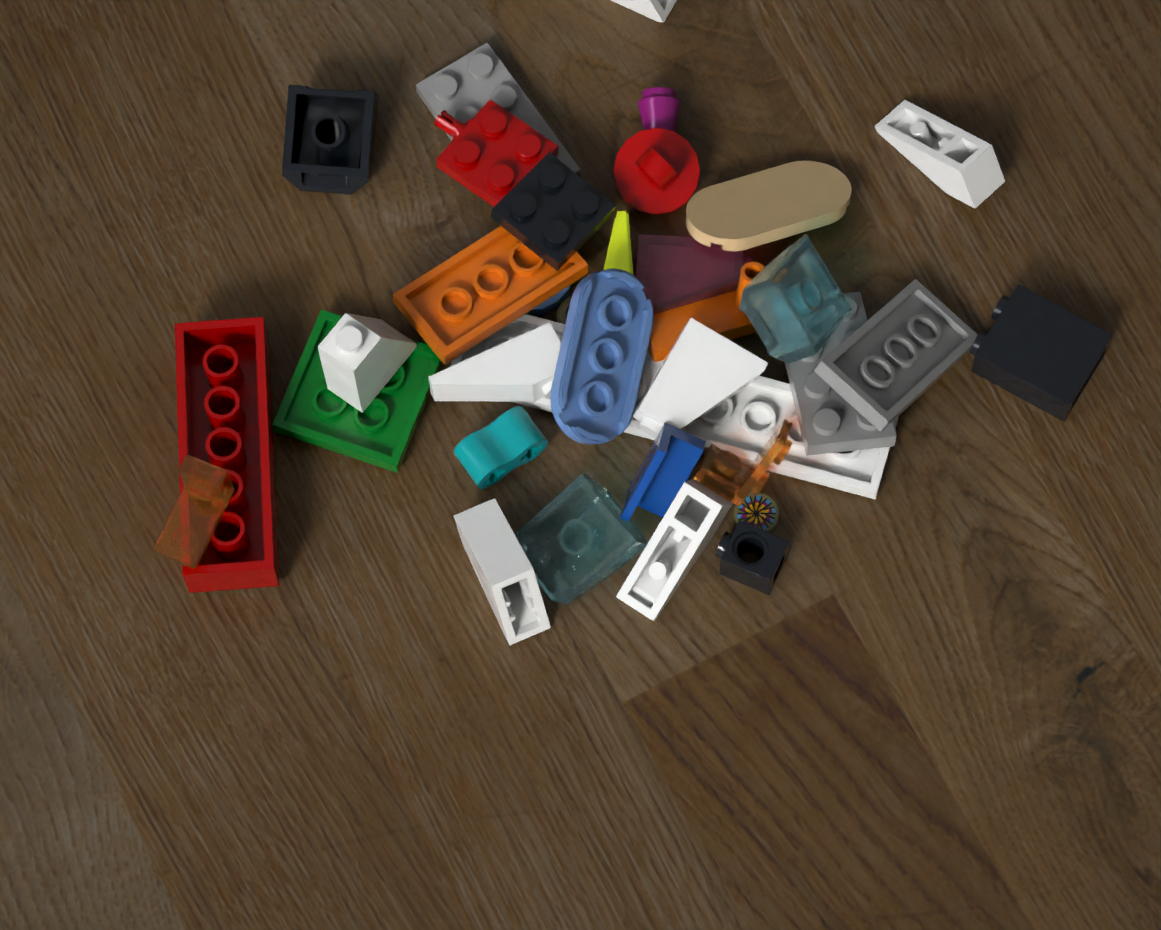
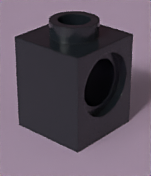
M739 520L733 534L726 531L718 545L715 556L721 558L720 575L770 595L786 561L789 541ZM751 549L757 551L762 558L757 562L747 563L741 560L738 555L744 550Z

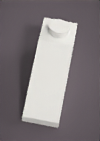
M907 100L902 101L875 125L878 134L945 193L974 209L1005 182L991 144Z
M548 322L428 376L431 395L434 401L535 402L544 397L550 399L561 342L551 323Z
M697 478L684 482L616 597L652 621H655L711 541L734 502Z

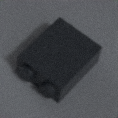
M1018 284L1010 298L1003 295L997 303L991 316L996 321L990 331L986 332L982 329L970 349V353L975 355L971 372L1065 422L1107 353L1112 334Z

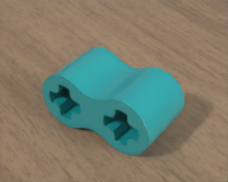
M516 406L504 412L485 428L469 434L457 444L453 453L477 487L485 489L499 482L513 469L539 456L548 446V440L523 406Z

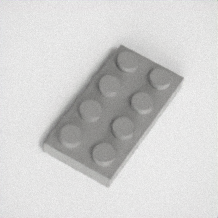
M488 43L416 84L417 94L435 119L438 115L441 116L443 110H446L447 113L464 124L474 118L491 99L559 146V154L556 158L581 177L579 166ZM447 134V136L452 141L453 137Z
M915 279L821 360L814 372L881 432L970 351L978 334Z
M861 292L774 300L773 309L777 314V332L806 456L895 446L897 435L893 421L880 432L814 372L821 360L867 321Z

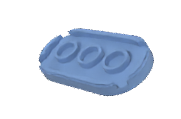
M607 269L589 274L577 285L570 301L551 387L550 402L553 416L560 429L569 438L581 444H603L611 441L617 435H621L631 423L636 406L653 327L654 312L651 300L646 299L645 293L642 291L645 288L639 279L621 269Z

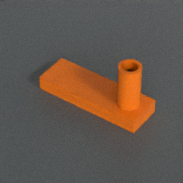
M748 262L741 268L737 290L654 314L648 351L654 362L665 360L690 318L695 319L729 340L775 327L777 314L764 293L767 278L766 268L758 262Z

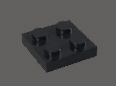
M549 152L492 209L491 218L558 271L613 216L616 205Z

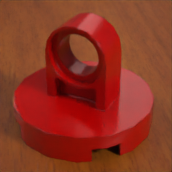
M652 128L639 131L625 141L616 155L613 173L616 189L628 205L640 213L660 215L673 213L688 203L697 189L700 168L697 154L688 140L674 131Z

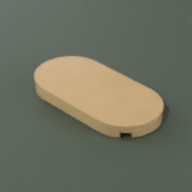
M794 161L711 185L696 192L690 198L686 207V227L690 235L705 246L711 247V243L722 245V250L726 251L747 250L838 221L844 216L847 206L850 205L851 183L840 170L822 162Z

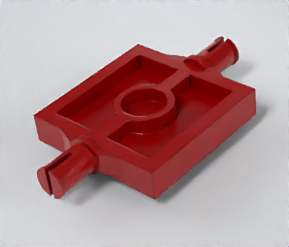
M491 99L474 118L464 124L447 113L446 110H443L441 116L438 115L434 122L436 127H439L453 137L448 147L436 159L437 168L493 207L549 152L555 157L559 154V146Z

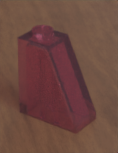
M638 234L636 278L644 286L645 289H642V291L645 293L646 299L651 300L654 314L737 290L742 266L752 262V255H743V250L726 251L722 250V245L711 243V247L699 243L691 236Z

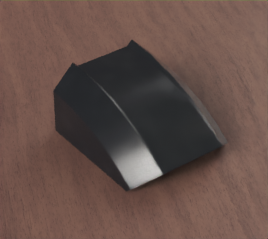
M289 85L282 176L300 191L352 195L368 183L379 94L375 91L367 90L352 92Z

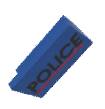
M665 422L627 490L620 519L629 522L637 506L663 518L683 483L687 481L704 451L706 441Z

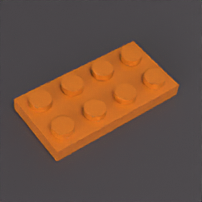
M500 226L393 294V302L442 363L446 365L588 274V264L576 252L556 271L505 228Z

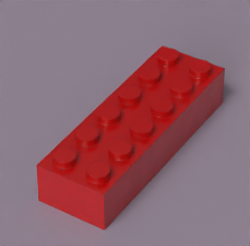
M264 317L175 323L182 576L189 593L280 586L270 344Z

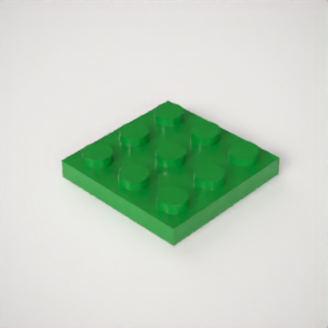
M321 309L272 423L273 431L398 473L431 393L428 376L439 372L443 363L428 344L411 339L417 344L416 349L362 413L327 389L318 345L343 316Z

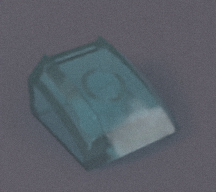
M804 235L789 246L752 279L743 289L739 310L745 312L766 346V354L788 364L817 354L852 309L807 235Z
M583 473L515 534L534 569L537 583L552 601L567 605L618 571L648 544L644 534L631 519L629 522L620 519L622 508L612 497L611 493L594 477Z

